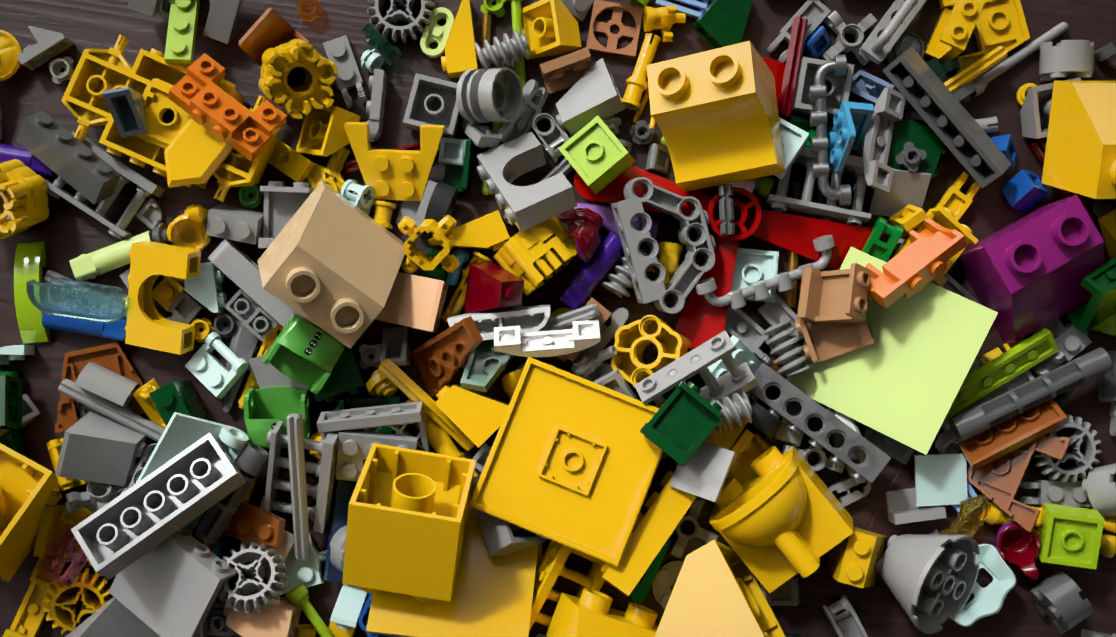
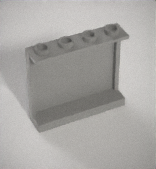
M181 528L119 572L110 587L109 593L160 637H201L198 633L224 581L235 576L237 572L226 561L212 553L206 545L195 539L188 530Z

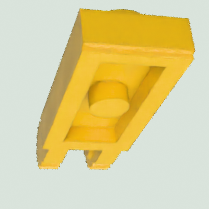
M963 172L953 185L948 188L934 208L945 207L951 210L955 215L954 218L958 221L972 203V198L981 186L975 182L969 187L966 194L959 191L969 176Z

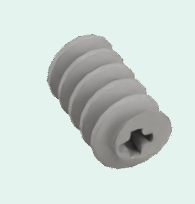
M523 27L521 36L516 30H513L512 39L504 33L503 42H500L495 36L493 37V45L486 39L482 49L478 43H474L480 63L486 69H492V64L497 68H502V61L507 66H510L512 57L519 63L521 62V54L527 60L531 57L530 47Z
M640 249L642 255H647L646 252ZM621 256L618 259L621 266L614 264L612 267L615 274H606L610 283L604 281L600 283L605 289L619 298L621 296L630 297L631 295L627 288L634 289L626 258Z
M793 319L771 326L763 332V335H772V338L766 343L767 345L776 346L770 351V354L779 355L774 364H782L783 367L777 373L786 374V376L811 368L810 365L801 364L807 357L806 355H798L803 350V346L794 345L800 339L799 336L790 335L796 330L795 326H787Z
M742 391V397L738 393H734L732 401L727 396L723 397L722 404L718 400H714L723 408L721 413L724 415V418L715 427L719 434H722V425H726L731 431L733 421L739 427H742V418H745L749 424L752 423V408L744 391Z

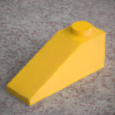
M470 0L461 1L445 45V56L441 57L443 72L447 71L449 79L460 78L466 70L478 69Z
M499 210L456 227L450 233L454 238V246L452 248L490 250L493 248L494 252H496L510 239ZM434 237L428 239L432 247H443L441 240L438 241Z

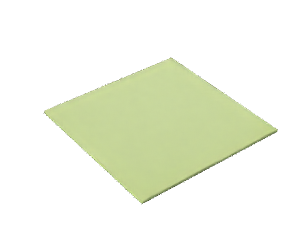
M850 247L840 270L850 269L853 263H858L863 267L870 263L883 273L882 266L887 262ZM931 282L909 299L901 296L887 308L874 299L867 300L868 309L866 317L873 333L875 344L814 364L812 359H806L801 364L810 365L811 368L789 375L786 380L813 400L927 455L998 314L994 310ZM804 349L798 355H805Z

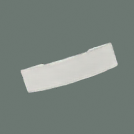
M599 319L572 321L573 329L521 333L520 326L494 327V350L523 357H552L578 352L601 342Z

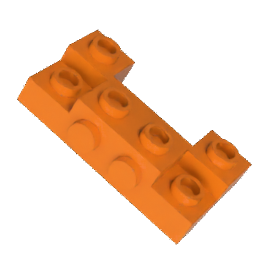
M204 53L187 68V75L169 90V99L191 115L197 124H203L211 130L218 140H224L247 159L253 161L269 140L286 124L287 115L268 100L263 102L254 112H251L217 86L225 77V68Z
M930 218L925 219L926 229L919 234L914 230L909 232L911 244L882 266L883 273L870 263L865 266L871 270L868 301L874 299L887 308L901 296L909 299L915 293L920 292L925 285L944 273L947 269L946 261L966 247L965 235L956 229H947Z

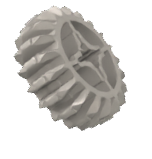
M368 0V4L372 7L367 9V13L372 16L369 20L372 25H376L375 30L377 33L383 31L385 39L392 35L393 42H397L399 36H401L403 43H407V36L411 35L412 39L416 41L417 36L415 33L419 32L422 35L425 32L423 26H430L431 22L428 18L429 16H434V12L431 10L435 8V3L430 0H421V11L418 17L415 18L412 9L416 6L415 3L418 0H389L391 7L383 18L382 7L385 0ZM395 2L399 6L403 8L405 7L407 14L404 11L402 12L400 9L398 10ZM399 21H406L408 23L405 26H394L391 24H396Z
M1066 414L1068 417L1067 424L1043 435L1047 437H1062L1057 436L1055 433L1067 427L1073 430L1071 434L1065 436L1071 439V443L1063 461L1039 452H1035L1033 457L1038 458L1034 462L1035 467H1042L1040 473L1043 475L1049 474L1048 478L1055 481L1058 479L1061 483H1066L1069 480L1074 483L1077 482V477L1080 479L1087 478L1085 471H1094L1091 464L1100 463L1095 458V455L1103 452L1096 449V445H1099L1101 441L1094 439L1098 432L1092 429L1089 430L1091 424L1089 422L1082 423L1081 417L1075 416L1073 418L1071 414ZM1067 459L1075 462L1074 465L1065 469L1057 467L1060 462L1064 463Z
M252 542L249 549H247L244 544H241V551L236 552L235 549H231L232 556L230 558L223 556L222 558L239 576L238 581L235 583L236 587L232 591V577L226 579L219 591L218 597L221 602L226 601L225 605L228 609L234 607L236 613H240L244 609L246 614L250 615L254 607L258 613H261L262 605L265 604L268 608H271L270 600L272 598L279 600L280 596L277 591H285V586L282 582L287 581V575L284 574L287 568L285 564H282L283 559L281 555H276V551L272 547L267 550V546L262 543L257 549V545ZM254 561L252 564L243 565V564H245V563H247V562ZM270 566L271 577L268 584H266L263 577L266 574V568ZM245 575L248 576V577L250 576V577H252V578L255 577L258 582H256L254 579H253V580L247 579V578L245 577ZM253 591H259L254 595L247 596L249 593Z

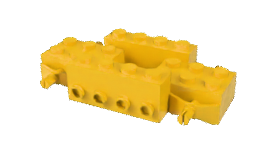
M119 35L114 48L84 49L61 100L77 118L76 122L79 123L74 138L84 142L89 128L92 126H106L99 143L107 146V152L121 157L122 153L130 156V162L143 168L145 163L153 166V172L167 178L164 151L191 118V115L169 99V90L187 75V68L190 65L166 64L164 60L165 54L152 48L150 52L140 49L132 67L124 57V51L130 39ZM222 79L217 84L218 87L243 104L245 97L235 89V84L225 79ZM131 87L140 93L143 99L148 132L146 134L121 138L103 97V91ZM259 95L254 108H250V111L254 112L263 102L269 101V99ZM168 110H172L175 114L174 120L170 123H164L163 114ZM277 133L269 140L253 161L247 159L236 149L230 152L213 174L218 180L217 183H219L213 198L224 202L229 188L254 186L255 183L259 184L279 139L276 137ZM208 181L205 184H197L196 186L205 189Z

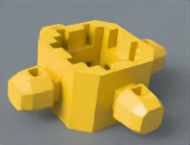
M447 215L439 222L434 219H425L417 226L413 219L405 216L398 224L399 230L404 235H409L403 244L404 254L408 257L402 263V269L411 274L419 267L424 271L434 270L441 263L443 269L453 273L460 265L459 260L453 254H448L454 246V238L450 233L456 226V220ZM424 231L427 233L432 232L434 238L443 242L442 246L444 248L434 258L431 256L427 258L425 256L426 253L420 248L417 249L415 247L416 243L414 241Z

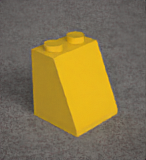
M458 384L444 386L436 394L438 400L434 403L478 448L501 426L509 403L474 390L462 388Z
M853 527V534L830 549L824 571L838 582L864 589L875 584L878 573L876 565L882 558L887 536Z

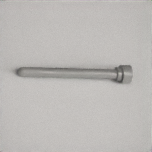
M1066 22L1059 23L983 75L972 80L977 90L971 93L970 96L975 98L983 93L987 83L1040 49V44L1050 42L1067 31L1068 24Z

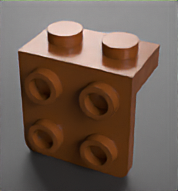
M272 7L268 8L238 42V46L260 66H262V55L269 48H275L280 44L288 43L292 39H301L311 45L313 44L298 33ZM293 68V69L288 73V76L292 73V71H293L295 68Z

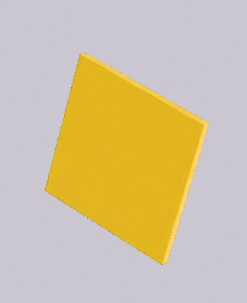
M528 357L468 506L618 567L663 453L659 447L640 432L641 428L652 419L659 408L649 404L644 405L642 401Z
M469 506L460 562L451 601L436 600L433 602H422L415 599L412 595L388 591L372 593L366 632L399 637H528L538 545L508 555L490 556L475 509Z

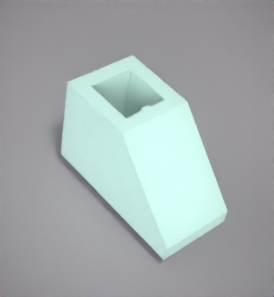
M212 262L200 263L199 276L184 279L185 291L211 312L217 314L225 313L224 306L227 304V296L222 291L221 283L225 279L224 273Z
M344 584L330 621L335 622L336 626L342 629L355 628L359 623V615L363 611L369 593L363 591L358 586Z

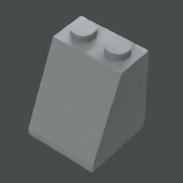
M91 410L65 431L55 475L125 487L132 480L143 452L148 446L145 443L147 436L112 418Z

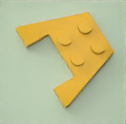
M939 0L941 9L954 6L956 0ZM979 0L985 3L973 29L979 52L957 57L955 64L958 73L998 46H1002L1008 53L1030 38L1020 0Z
M346 122L344 128L365 184L374 187L375 199L421 201L439 149L445 125H421V151L371 149L369 122Z

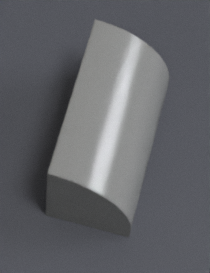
M89 362L84 367L74 385L124 407L129 406L133 398L132 393L137 390L140 384L94 362Z

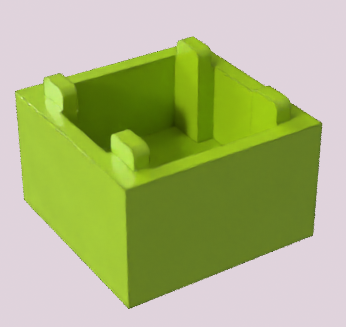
M596 116L558 148L595 194L636 162L599 116Z
M1043 503L1038 533L1041 541L1039 559L1041 562L1096 570L1105 519L1098 510Z

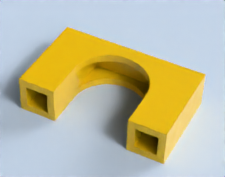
M147 240L132 243L129 252L131 262L130 274L128 275L129 293L126 302L125 344L178 355L194 350L195 325L176 322L163 317L154 306L152 287L160 275L185 280L199 276L201 251Z

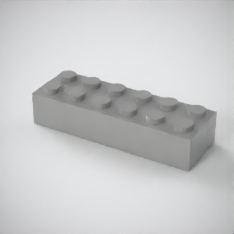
M209 432L73 527L71 531L96 573L111 579L246 483V480L222 444Z

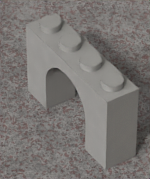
M129 0L127 8L153 17L159 12L162 0ZM209 0L210 10L203 35L228 44L234 36L243 0Z
M532 131L477 155L480 166H477L476 169L481 180H486L485 183L490 194H496L495 199L500 209L505 208V215L509 223H515L520 232L577 206L573 187L562 172L529 186H515L511 184L519 176L546 164L542 145Z

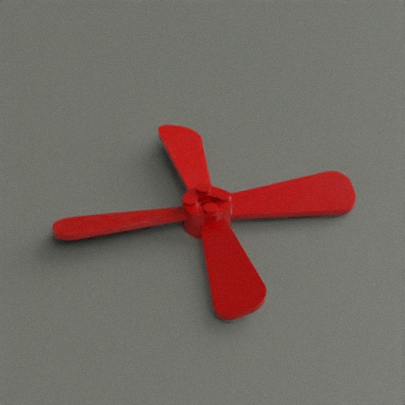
M762 58L774 75L777 106H779L785 64L771 58ZM633 165L628 167L597 194L591 190L577 172L574 177L575 189L581 197L589 201L606 204L625 200L623 191L625 184L629 180L638 177H646L654 185L680 196L697 198L701 203L702 209L707 212L709 218L707 228L713 236L716 245L714 249L715 264L711 270L704 272L698 282L714 278L717 289L713 293L718 297L731 292L738 244L750 235L815 262L821 258V251H815L813 240L825 235H833L835 246L831 248L832 257L827 267L840 270L850 247L862 251L873 228L762 210L759 201L752 194L758 179L754 178L729 183L733 186L731 199H734V209L738 212L739 219L738 221H732L735 223V233L733 235H721L720 225L722 221H720L719 200L721 197H719L718 193L711 197L696 190L685 192L676 182ZM636 184L634 187V193L637 197L641 198L644 194V189L640 184ZM684 203L681 207L684 216L690 214V207L687 203ZM642 204L645 211L667 214ZM882 232L879 239L887 242L889 236ZM695 286L687 297L674 329L675 332L690 340L692 349L688 348V352L724 331L728 305L716 307L709 304L703 294L697 295Z

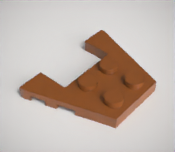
M119 342L71 351L64 355L61 382L65 379L75 382L84 367L89 362H94L140 383L137 389L144 385ZM62 393L60 394V401H58L55 433L65 432L80 420L76 405L78 401ZM133 396L131 400L133 412L138 415L146 414Z
M1041 436L975 471L970 465L967 471V480L1025 530L1032 533L1041 511L1014 499L1034 453L1039 452L1063 461L1071 439L1068 437Z

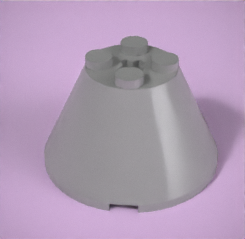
M961 534L892 535L888 540V548L883 558L877 562L876 571L881 574L882 579L915 627L926 634L937 633L943 629L940 625L947 619L953 621L971 595L980 567L975 564L976 554H980L979 546L973 538Z

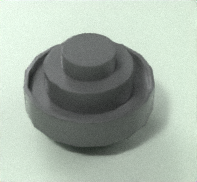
M908 31L903 32L886 55L889 64L911 46L923 58L924 44L920 37Z

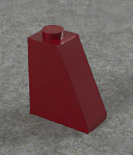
M492 262L469 263L464 312L490 311L521 305L524 280Z

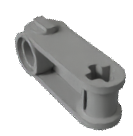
M842 595L840 600L829 606H821L837 637H868L845 595Z

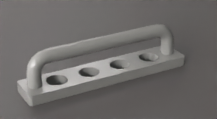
M895 0L862 44L859 51L876 64H880L927 0Z

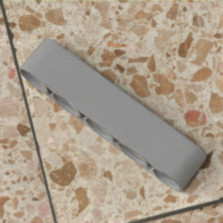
M224 239L208 257L217 268L283 327L293 314L314 325L307 318L263 289L258 265L228 239Z

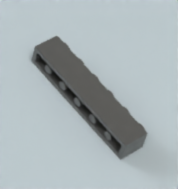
M912 46L882 70L982 188L1001 176L1012 164Z

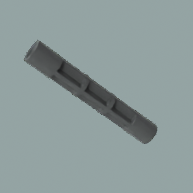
M1099 347L1069 363L950 418V427L956 438L963 442L999 423L1020 415L1039 404L1114 369L1113 362L1108 353L1102 347Z
M248 442L235 462L246 483L206 510L191 534L200 543L206 545L210 551L217 543L225 527L269 459V453L256 444Z

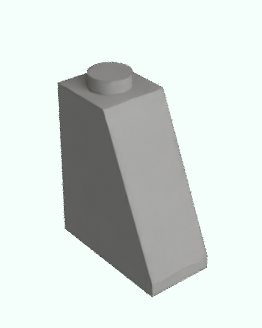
M603 58L598 60L556 103L559 112L556 115V119L562 129L567 128L573 136L596 116H599L601 120L607 119L626 109L613 75Z

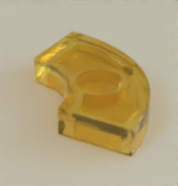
M981 494L961 501L960 511L956 520L948 528L940 531L941 534H961L972 538L978 528L983 526L988 512V497Z

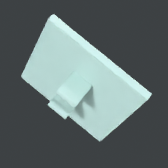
M962 453L914 455L917 507L968 504L967 461Z

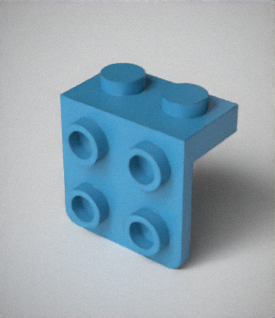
M842 101L839 111L835 112L834 126L832 131L828 132L827 137L830 149V163L834 165L836 173H842L850 150L859 151L875 111L873 104Z

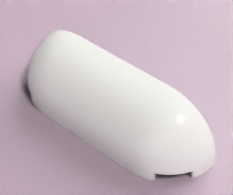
M532 305L466 313L449 317L447 321L449 327L471 316L478 327L483 339L482 341L494 339V327L520 326L521 333L538 332L548 322L551 306Z

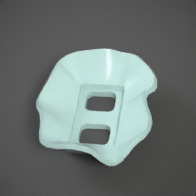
M991 544L978 545L980 554H976L975 564L980 566L979 570L984 568L993 577V581L985 588H982L977 582L975 583L972 590L974 599L967 605H964L963 609L953 620L963 627H969L978 619L998 613L1007 593L1016 584V577L1013 571L1000 556L996 547Z

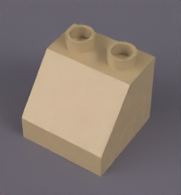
M321 181L258 259L262 288L351 349L384 308L405 256L404 243L325 182Z

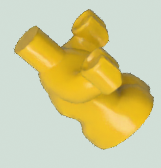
M668 5L659 8L645 6L643 9V29L645 32L661 29L662 41L672 42L673 32H670L671 27L674 23H685L686 14L675 13L677 6Z
M659 243L658 263L662 264L666 270V276L663 280L665 286L681 265L679 260L683 246L677 243ZM652 266L648 268V272H656Z

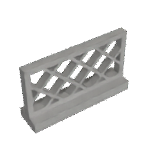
M423 401L321 412L317 421L318 433L321 432L322 439H325L330 431L339 432L340 430L364 429L367 432L379 433L378 431L381 427L385 426L395 430L394 434L413 436L405 431L404 428L407 424L419 423L420 431L415 437H418V439L421 437L422 442L418 440L417 446L425 452H430Z

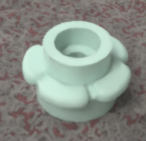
M378 49L366 50L361 56V67L363 70L374 73V69L381 68L384 57L379 54Z

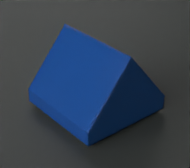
M817 27L805 40L803 51L810 58L818 59L832 44L825 27Z

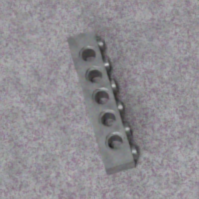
M762 363L753 374L759 385L746 393L748 397L757 403L763 401L769 406L767 410L778 419L781 416L790 422L787 426L798 435L804 432L811 437L808 442L819 451L825 448L831 452L830 459L841 467L846 464L852 468L853 472L851 475L863 484L866 480L873 483L891 457L766 364ZM770 386L778 387L781 391L780 397L776 400L768 399L765 395L766 389ZM791 401H796L801 405V413L797 416H791L786 411V406ZM811 417L821 419L823 425L820 431L813 432L809 430L807 422ZM832 433H839L843 436L844 442L841 447L834 448L829 444V436ZM857 448L861 449L865 454V459L860 464H855L850 459L851 452Z

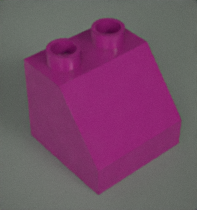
M1077 195L1035 209L965 249L956 261L980 303L998 312L993 325L1003 342L1015 343L1091 299L1092 294L1080 284L1085 276L1104 265V240Z

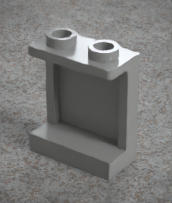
M268 181V186H260V191L264 192L263 237L258 238V248H268L315 188H309V183L293 182V187H284V182Z

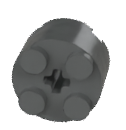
M1056 571L1029 591L1036 601L1034 607L1042 617L1047 615L1051 620L1052 626L1059 634L1068 632L1093 614V608L1088 598L1084 601L1079 594L1082 590L1062 571L1060 573Z

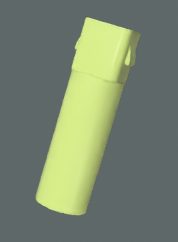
M152 231L141 233L88 254H81L79 257L70 260L75 279L78 281L94 279L98 275L130 264L129 252L132 243L145 240L153 242Z

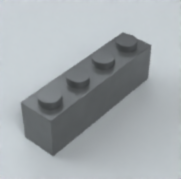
M43 110L24 117L16 139L19 144L94 205L112 196L121 175L118 171L80 140L74 138V135Z

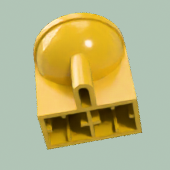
M776 446L763 452L751 464L756 474L742 485L735 477L725 481L709 519L712 527L719 531L769 594L797 573L803 578L811 575L820 566V557L854 533L852 516L794 446L783 454L780 453Z

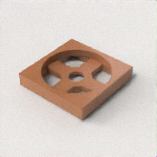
M594 0L586 46L588 50L635 58L644 7ZM606 9L613 10L612 18L608 23L596 21V17ZM623 12L632 15L636 23L635 27L623 25L621 22ZM612 25L619 27L620 30L617 34L610 32ZM594 32L605 33L608 37L607 48L596 40ZM622 36L633 38V41L628 46L616 49L618 39Z

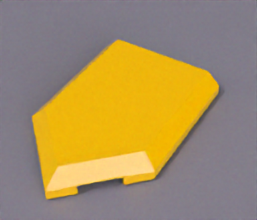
M191 117L164 151L168 187L205 184L234 148L224 140H218L211 130L203 124H197Z

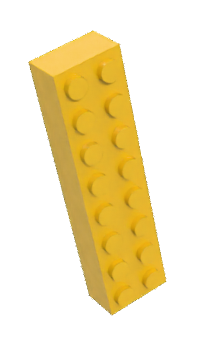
M742 418V427H739L733 421L731 431L726 425H722V434H719L714 429L712 437L708 436L704 442L729 450L748 421ZM669 470L659 483L663 487L659 493L654 491L644 505L648 508L645 514L639 513L619 566L604 562L600 568V571L603 572L600 578L625 596L631 594L697 497L669 486L675 470L674 472Z

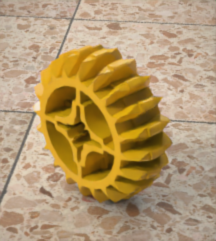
M76 568L73 574L65 571L62 578L57 576L53 581L54 584L48 586V593L43 598V602L46 603L43 606V612H49L46 616V621L54 620L52 627L53 629L59 626L62 627L61 634L66 633L67 630L73 631L88 618H81L84 614H93L94 611L96 612L113 598L109 593L111 585H106L108 578L104 577L100 580L98 578L100 574L96 572L94 575H90L89 568L85 569L83 574ZM79 587V589L75 592H67V594L63 593L67 589ZM89 589L92 590L97 596L92 595L89 592ZM80 595H82L81 601H83V604L81 606V609L79 610V604L77 602L80 598ZM64 609L68 610L71 613V615L65 612Z

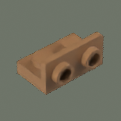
M588 47L540 64V73L549 92L548 94L574 86L592 67Z

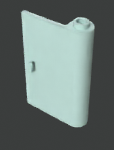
M174 412L136 483L209 432L222 444L235 464L249 437L238 428ZM204 513L182 528L192 534Z

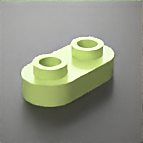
M439 7L432 11L434 16H429L428 18L431 24L430 26H425V32L420 40L423 53L430 58L440 57L445 52V45L454 23L452 12L444 7ZM440 19L447 21L444 26L438 25ZM432 42L438 43L436 49H430L429 45Z

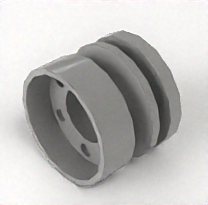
M508 67L466 70L460 76L456 90V100L460 114L466 121L471 123H508L514 121L520 113L523 102L522 85L518 75Z

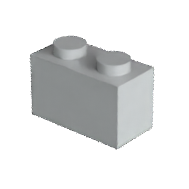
M219 204L208 210L206 235L256 245L258 238L263 237L264 212Z

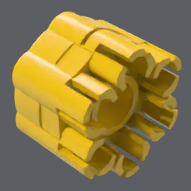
M292 39L288 43H283L275 48H269L264 51L258 83L260 91L267 98L274 101L295 119H302L303 113L307 116L313 108L323 109V106L329 108L333 104L334 99L331 96L334 94L330 86L336 79L333 76L334 73L338 74V68L335 63L322 57L312 47L313 45L301 39ZM293 68H303L305 72L303 84L298 87L289 86L287 83L288 73Z
M18 159L0 163V240L25 231L29 227L45 221L49 216L48 187L45 179L37 175Z
M554 216L516 233L493 257L503 269L524 280L523 294L528 296L545 284L544 278L548 281L554 276L553 272L557 274L561 271V265L566 267L577 256L575 239L567 236L569 231Z
M647 315L640 320L618 328L615 333L614 344L617 349V355L612 357L611 366L613 370L618 368L623 378L634 386L687 354L688 348L692 349V344L688 338L675 332L671 326L667 325V322L654 315ZM655 344L658 348V357L655 362L646 365L642 357L643 351L648 345Z

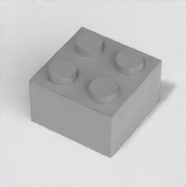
M807 57L802 58L793 113L810 115V111H815V101H809V85H814L815 73L818 68L829 61ZM847 64L846 76H835L834 71L827 73L825 76L827 118L834 119V114L836 111H839L842 101L848 102L854 70L853 64Z
M416 73L403 120L406 128L420 132L421 125H445L442 137L456 139L462 117L456 100L458 83Z

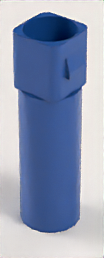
M51 304L45 307L42 315V325L47 329L102 339L108 338L111 341H125L126 339L125 326L127 319L121 316L111 317L106 314Z

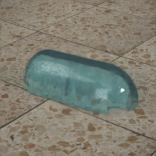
M50 277V282L40 283L35 279L26 282L27 294L32 304L40 311L49 315L99 323H113L120 320L126 314L129 307L130 297L128 294H123V289L120 287Z

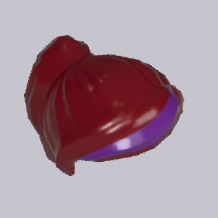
M577 208L557 215V218L568 226L569 233L567 236L575 239V248L579 260L588 263L593 259L600 245L599 230L603 224L602 217L588 208Z
M1015 521L1005 523L997 532L996 549L1003 560L1015 565L1026 577L1036 580L1039 577L1037 563L1041 548V541L1037 532L1033 529L1032 533H1030Z

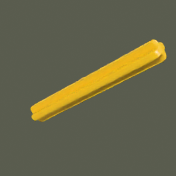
M387 358L380 364L379 371L413 402L423 401L424 412L465 451H469L475 446L434 404L435 401L395 363Z

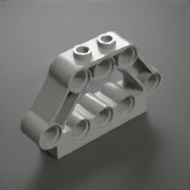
M646 177L634 178L629 180L624 186L625 200L612 203L611 207L637 301L642 304L653 301L656 309L660 312L677 313L684 307L685 298L704 272L711 270L715 264L714 249L716 245L713 236L709 235L707 228L709 218L697 198L692 196L683 197L654 185ZM636 184H640L644 189V194L641 198L637 197L634 193ZM684 203H687L690 207V214L688 216H684L681 211ZM642 204L672 215L679 221L681 227L678 232V238L686 246L687 253L685 260L666 286H664L663 282L666 270L662 264L658 263L656 257L659 245L654 238H651L649 231L652 226V219L644 212ZM636 216L642 220V228L639 231L633 227V219ZM691 228H694L697 232V237L694 241H691L688 237V232ZM642 242H646L649 245V252L645 256L641 254L639 248ZM697 253L703 255L704 261L701 266H698L695 262ZM652 266L656 271V276L650 281L647 278L646 272ZM670 293L674 298V302L670 307H667L664 299Z

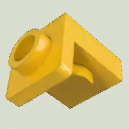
M908 204L891 216L889 220L893 226L898 225L904 228L900 238H905L911 230L917 229L921 222L928 217L923 209Z
M163 275L165 278L153 289L152 297L169 311L168 308L181 292L185 291L184 279Z

